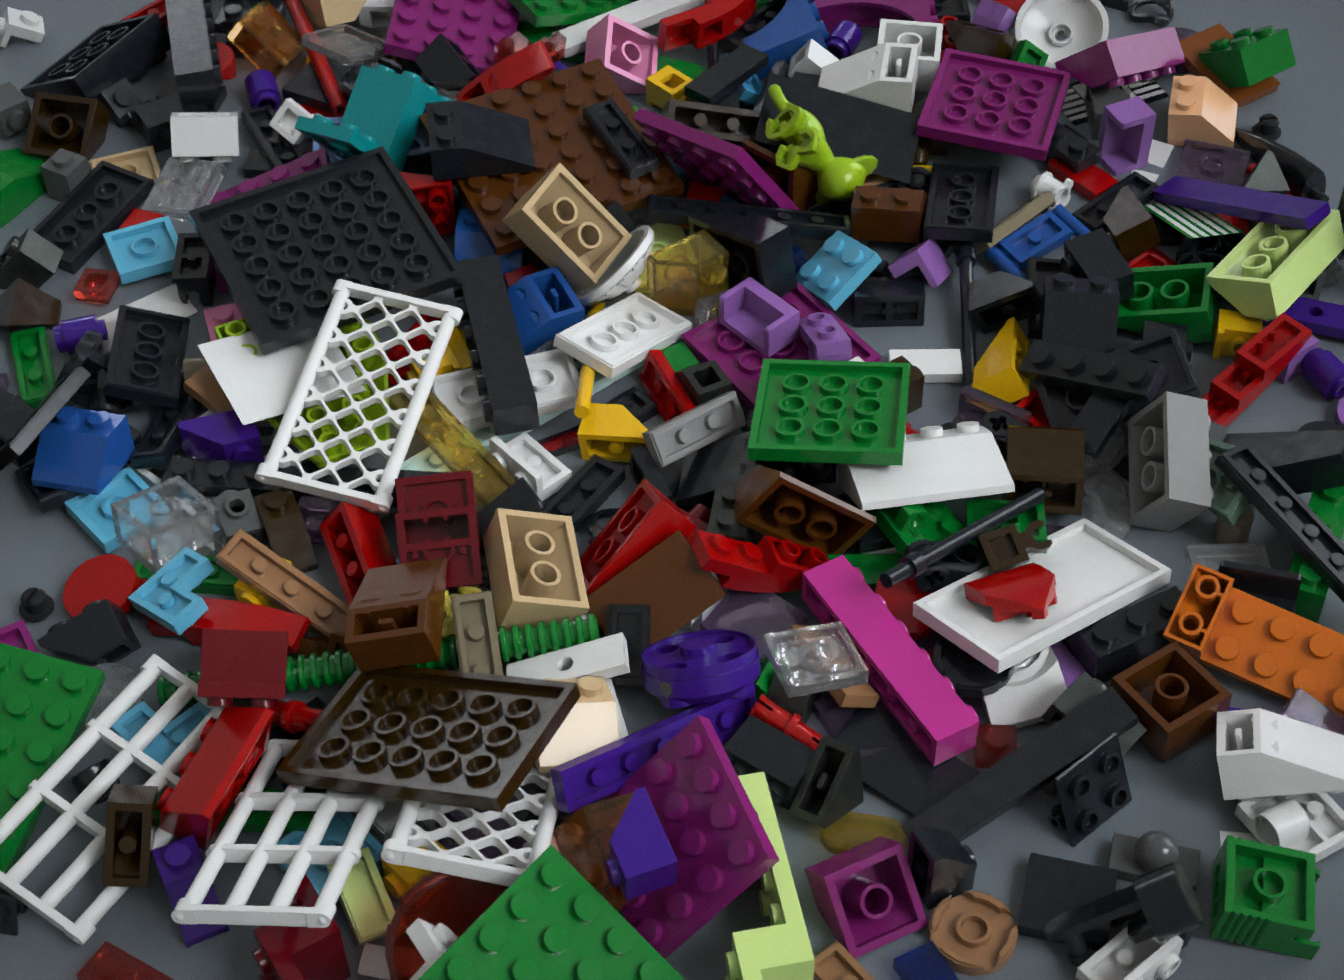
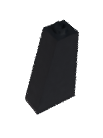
M1344 430L1230 433L1223 440L1224 443L1234 446L1247 441L1297 495L1344 486Z

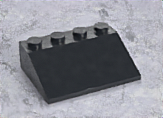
M156 13L102 25L20 90L23 95L35 99L36 91L99 100L97 95L125 77L128 82L139 80L148 73L146 69L150 65H156L168 57L166 52L171 49L170 36Z

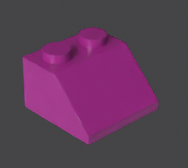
M879 836L804 869L818 911L835 938L854 958H858L929 925L902 843Z

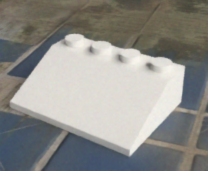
M977 421L957 423L956 429L943 430L942 426H926L920 428V433L906 435L905 431L902 466L842 465L838 463L840 488L862 511L1015 492V484L992 432L984 426H980Z

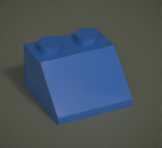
M460 209L455 230V259L462 261L495 255L470 210ZM529 247L498 256L503 275L526 265Z
M63 406L40 433L31 477L32 484L34 486L99 495L128 462L135 450L127 416L106 411H93L73 406Z

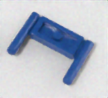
M1059 204L1052 211H1047L999 241L998 246H992L985 252V256L999 270L1027 280V276L1022 270L1027 267L1028 257L1042 258L1063 245L1064 241L1070 240L1071 236L1075 235L1078 237L1091 231L1064 206Z

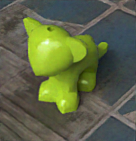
M778 84L771 85L769 87V94L780 113L774 120L768 118L765 134L769 140H784L789 144L788 146L783 144L779 146L775 155L776 166L792 171L798 165L816 171L818 190L815 198L816 202L821 205L831 201L846 202L852 199L856 186H863L866 176L876 169L877 158L872 155H862L855 158L834 157L827 144L823 127L818 119L807 110L789 103Z

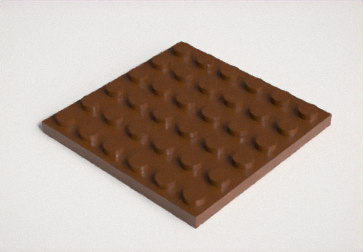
M600 58L551 73L545 79L539 81L529 80L524 82L522 86L513 89L504 88L464 101L529 120L535 162L534 172L452 179L495 255L501 256L528 247L502 220L518 200L559 162L603 207L616 199L626 213L647 207V198L650 194L672 197L684 194V183L663 152L657 150V143L641 134L642 128L633 119L636 114L635 110ZM613 98L660 160V169L629 180L584 120L583 108ZM424 113L419 115V124L429 140L427 114Z

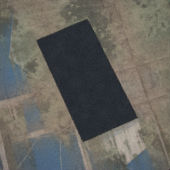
M769 73L755 141L779 147L781 144L789 145L784 140H769L765 134L768 118L774 120L780 113L769 94V87L773 84H778L789 103L807 110L818 119L823 127L827 144L834 157L855 158L862 155H872L878 160L877 167L872 174L910 184L912 175L910 168H913L919 136L916 135V129L920 115Z

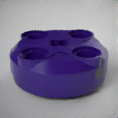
M700 630L674 635L650 645L643 651L641 656V671L645 690L661 700L663 707L669 709L748 696L755 691L754 681L761 673L760 655L755 639L747 633L735 630Z

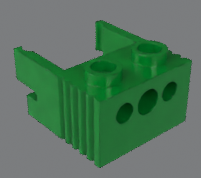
M1227 835L1213 861L1210 938H1219L1222 941L1227 939L1231 943L1235 941L1237 944L1244 943L1245 946L1252 945L1254 948L1312 960L1320 948V941H1310L1315 932V884L1320 877V870L1315 869V854L1272 844L1268 846L1266 843L1260 844L1258 841L1251 842L1249 839L1243 840L1239 837L1235 839L1233 836Z

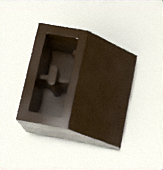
M1007 425L1004 461L1015 484V492L1002 493V500H1015L1039 487L1046 493V500L1043 501L1045 513L1082 515L1085 482L1084 429Z

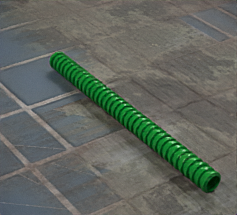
M593 613L588 614L586 619H582L581 615H578L572 621L568 617H564L562 622L558 623L556 619H551L550 624L538 621L537 626H532L529 622L525 623L523 628H519L518 624L512 625V629L507 630L505 626H500L499 631H497L500 655L505 663H509L511 658L516 657V660L520 661L523 660V656L531 658L535 657L536 654L542 655L600 638L597 617ZM455 634L449 635V638L445 639L442 637L440 661L405 666L430 669L440 668V670H448V667L452 666L454 670H459L460 665ZM342 649L336 650L335 654L324 651L322 656H318L317 653H311L310 658H306L302 654L298 655L296 660L288 656L286 690H289L290 693H296L297 688H301L302 691H308L310 686H314L317 690L321 689L323 684L331 688L337 682L343 686L358 666L350 653H344ZM198 669L196 674L191 670L185 671L184 675L198 684L201 669ZM161 675L156 685L160 706L179 688ZM192 697L187 704L189 707H192L199 701Z

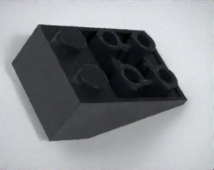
M750 431L712 442L685 456L676 505L694 507L696 504H702L707 508H712L717 485H737L757 464L781 471L794 478L796 462L748 460L747 447Z

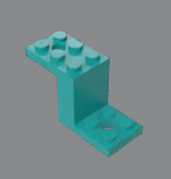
M377 64L375 68L362 65L340 126L333 125V121L328 118L314 115L313 119L299 116L295 129L342 159L383 146L399 172H402L420 123L419 115L426 113L425 103L452 100L437 95L438 90L436 88L421 83L422 78L412 72L403 71L401 75L396 74L393 69L384 65Z

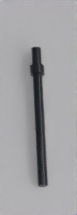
M959 241V247L956 249L955 254L956 265L959 267L963 391L967 394H973L970 384L973 383L974 367L977 364L975 320L969 313L968 306L969 282L974 281L973 267L977 262L976 249L972 246V242Z
M1037 487L920 553L917 551L909 553L899 560L898 565L880 575L881 584L885 588H890L905 579L913 580L924 574L928 566L976 540L977 536L994 530L1045 501V491Z

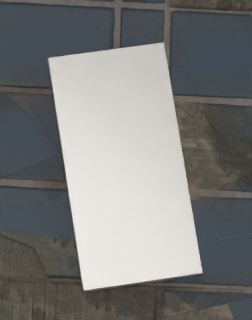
M1083 518L1047 536L1048 540L1051 539L1053 543L1047 550V553H1027L1030 560L1026 564L1036 563L1055 574L1057 603L1047 606L1048 616L1046 619L1032 620V617H1026L1025 613L1003 621L994 622L992 606H984L966 599L964 583L990 576L987 567L913 602V616L996 673H1000L1170 583L1172 569Z

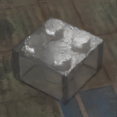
M179 475L111 504L117 542L153 574L185 547L192 549L202 556H206L208 553L224 547L219 509Z

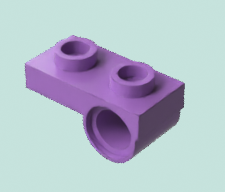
M816 312L809 314L807 318L800 319L799 335L808 346L810 360L849 361L852 359L851 338L831 314Z

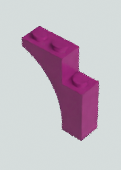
M815 0L827 32L832 31L834 26L842 20L851 21L858 27L879 28L881 19L939 23L934 0Z

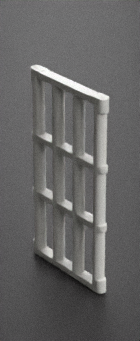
M152 654L140 667L141 672L96 719L92 718L86 724L87 729L38 780L34 779L28 785L29 790L0 819L1 845L42 800L61 813L6 874L0 871V887L63 931L66 936L81 946L96 931L95 926L129 888L107 886L75 923L54 909L101 858L105 851L106 826L103 827L85 813L132 762L152 775L143 786H158V793L166 785L175 789L181 779L176 774L185 757L190 751L196 753L203 743L200 740V735L206 723L211 717L218 719L225 707L207 706V697H197L198 684L155 654ZM160 675L179 687L129 742L110 730L117 720ZM192 697L210 708L211 711L162 765L143 753L144 749ZM101 739L119 753L70 804L52 790ZM77 824L95 838L41 898H38L20 884L72 827ZM159 828L155 832L153 850L167 845L175 836Z
M270 739L267 748L261 756L262 759L246 788L235 799V807L217 840L207 849L206 859L184 898L179 899L171 914L172 920L178 924L194 925L222 924L327 928L335 915V904L351 869L361 858L362 853L360 850L377 813L382 811L385 805V797L352 794L328 789L326 793H303L306 786L288 784L285 792H263L281 757H286L299 741ZM252 810L274 811L257 844H234ZM294 811H316L300 845H277ZM335 812H358L343 846L320 845ZM224 862L247 863L225 905L202 904ZM267 863L290 864L269 906L246 905ZM310 864L333 865L314 907H290Z

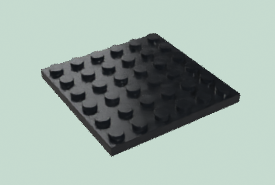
M383 146L189 211L190 220L263 355L317 336L332 301L333 295L331 292L337 279L419 299L465 283L464 271ZM353 297L348 298L357 306L369 302ZM384 305L387 310H391V309H394V308H395V307H391V306ZM372 308L360 315L363 319L380 314L382 311L379 308ZM354 317L344 320L340 319L337 328L358 322V320Z

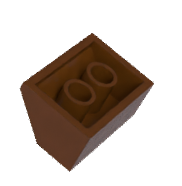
M758 464L735 486V521L764 535L788 539L808 547H817L825 554L842 555L876 524L875 516L781 471Z

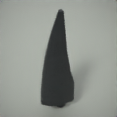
M1235 128L1234 140L1256 164L1267 150L1274 153L1290 189L1289 193L1297 197L1329 201V196L1325 194V174L1320 168L1278 142L1247 130Z

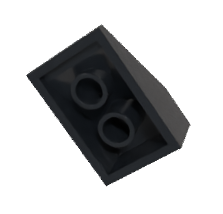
M460 100L425 103L433 181L535 171L528 119Z
M692 213L688 215L695 259L700 268L701 277L729 289L751 277L778 297H782L798 287L789 226L762 216Z

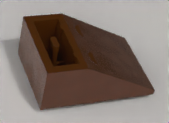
M445 557L368 569L347 610L344 645L361 672L440 661L447 569Z

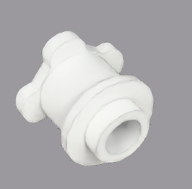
M1048 171L1042 175L1039 174L1034 178L1030 186L1031 199L1046 191H1050L1055 202L1050 205L1048 211H1052L1059 204L1065 207L1070 201V192L1074 181L1067 178L1063 183L1053 178V174Z

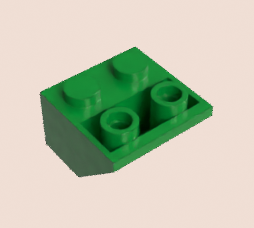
M1272 25L1258 28L1254 32H1252L1251 28L1235 31L1232 33L1233 38L1229 40L1228 38L1215 40L1209 43V49L1198 53L1199 60L1228 88L1252 86L1296 65L1288 29L1274 30Z

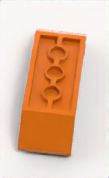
M1196 563L1164 631L1163 637L1171 643L1176 641L1199 663L1344 726V635L1232 587L1234 578Z

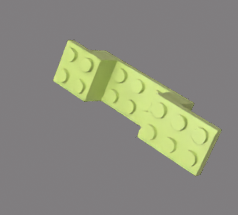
M763 771L739 775L738 778L780 861L759 878L762 890H758L761 913L763 917L770 916L772 926L732 933V951L725 952V963L728 976H725V980H814L815 958L765 773Z

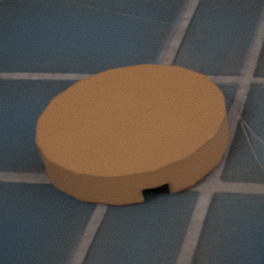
M965 891L963 895L953 898L950 895L942 899L936 906L930 919L928 937L930 947L936 957L954 972L970 976L989 975L1003 968L1013 957L1018 938L1017 924L1015 926V921L1011 917L1012 913L1006 904L989 894Z

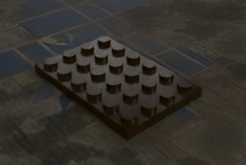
M398 666L364 672L357 668L275 771L280 783L502 812L581 696L577 684L572 682L410 666Z

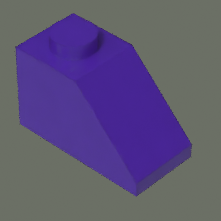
M235 410L177 422L184 453L199 459L265 462L256 422L243 425Z
M645 787L635 790L610 839L609 859L604 861L612 887L619 885L625 901L676 884L677 858Z
M194 835L151 851L172 910L176 907L179 899L185 897L204 863ZM213 884L202 904L220 905ZM178 924L187 947L229 931L228 925Z

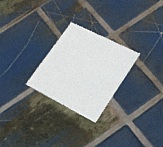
M250 331L240 336H230L197 346L241 423L247 425L285 414L316 337L265 355L262 354ZM252 344L258 349L257 355H253V348L242 347L241 345ZM339 347L328 348L325 357L332 363L346 359ZM351 365L337 371L343 382H350L358 378ZM331 375L316 377L313 386L321 393L339 386ZM362 384L349 390V393L352 395L366 391ZM339 394L326 400L325 402L345 397V395Z

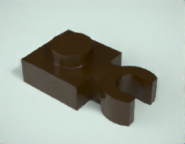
M1036 520L1031 522L1022 533L1018 532L1015 523L977 536L976 543L989 574H997L1028 563L1030 558L1027 551L1032 553L1047 551L1053 544L1051 539L1045 542H1037L1033 538V532L1041 530L1045 525L1044 521Z

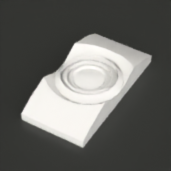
M1049 646L1015 664L1014 673L1004 687L994 694L980 698L992 732L997 734L1045 721L1042 715L1067 687L1058 659Z

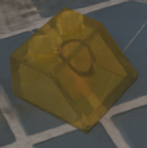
M705 229L648 255V298L683 316L702 317L719 309V297L728 291V251Z

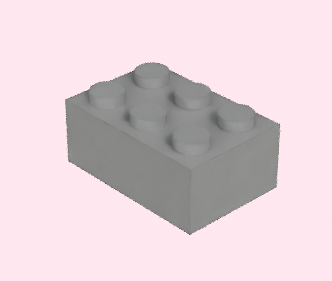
M1166 391L1128 420L1130 525L1172 532L1211 507L1213 489L1210 486L1212 454L1209 450L1211 419L1208 415V400Z

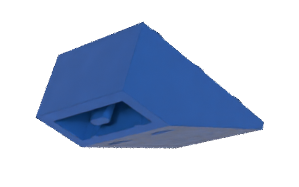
M557 266L526 275L507 289L525 356L558 349L553 346L555 335L585 319L584 307Z

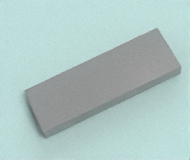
M728 391L642 433L656 467L662 468L746 426V418L736 392Z

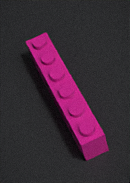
M841 555L803 572L802 600L880 696L879 698L902 724L930 763L936 766L975 747L980 724L976 711L971 705H966L957 695L951 680L939 673L932 664L928 652L924 648L917 646L910 637L906 625L901 620H896L890 613L883 597L879 593H874L868 586L861 570L856 566L853 567L846 557Z

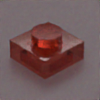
M85 268L73 290L76 301L109 304L120 284L118 271Z
M979 724L976 746L974 747L975 768H989L1018 749L1016 725Z

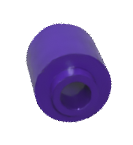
M842 20L834 26L829 33V38L825 39L824 42L827 50L841 60L854 53L861 43L863 35L861 29L855 23Z
M268 70L251 72L244 81L251 108L271 105L275 112H277L281 104V95L275 76Z
M96 314L63 320L61 325L53 326L55 342L59 353L68 352L69 355L75 354L76 345L87 330L90 329L103 335L98 349H102L103 341L109 340L104 319L98 320Z
M1315 348L1308 352L1300 363L1303 377L1327 400L1341 399L1344 396V364L1331 351Z

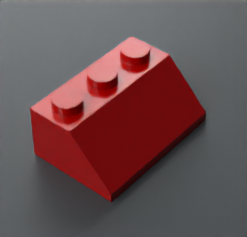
M645 478L580 557L588 595L676 531L680 530L688 541L696 529V525L689 516Z
M225 706L218 719L211 717L200 735V740L203 743L196 754L191 751L187 754L178 772L182 776L175 789L170 786L166 788L157 804L156 810L160 811V829L180 839L194 835L198 847L204 851L207 849L268 746L274 711L262 707Z

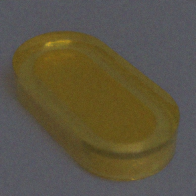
M850 811L826 829L820 827V841L825 849L834 854H840L879 836L902 843L904 849L906 833L903 831L902 825L895 819Z

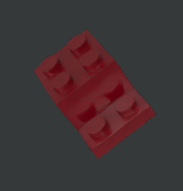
M468 470L395 479L398 507L395 521L400 564L445 557L447 560L445 589L483 585L480 557L481 540L473 471Z
M202 629L200 680H198L197 697H207V706H234V698H250V707L276 708L277 699H285L288 632Z
M306 874L290 907H314L319 897ZM332 919L327 928L261 926L253 930L258 948L252 951V955L262 973L259 975L260 980H345L351 977L341 931L334 919Z

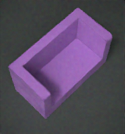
M1139 96L1107 105L1104 108L1098 148L1102 149L1101 161L1099 162L1113 176L1146 167L1148 163L1157 114Z
M748 277L719 297V323L766 357H771L799 338L800 311L753 278Z

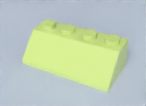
M1330 209L1331 213L1309 230L1259 222L1206 276L1207 283L1245 317L1261 318L1265 321L1275 320L1282 313H1285L1344 249V234L1340 211Z

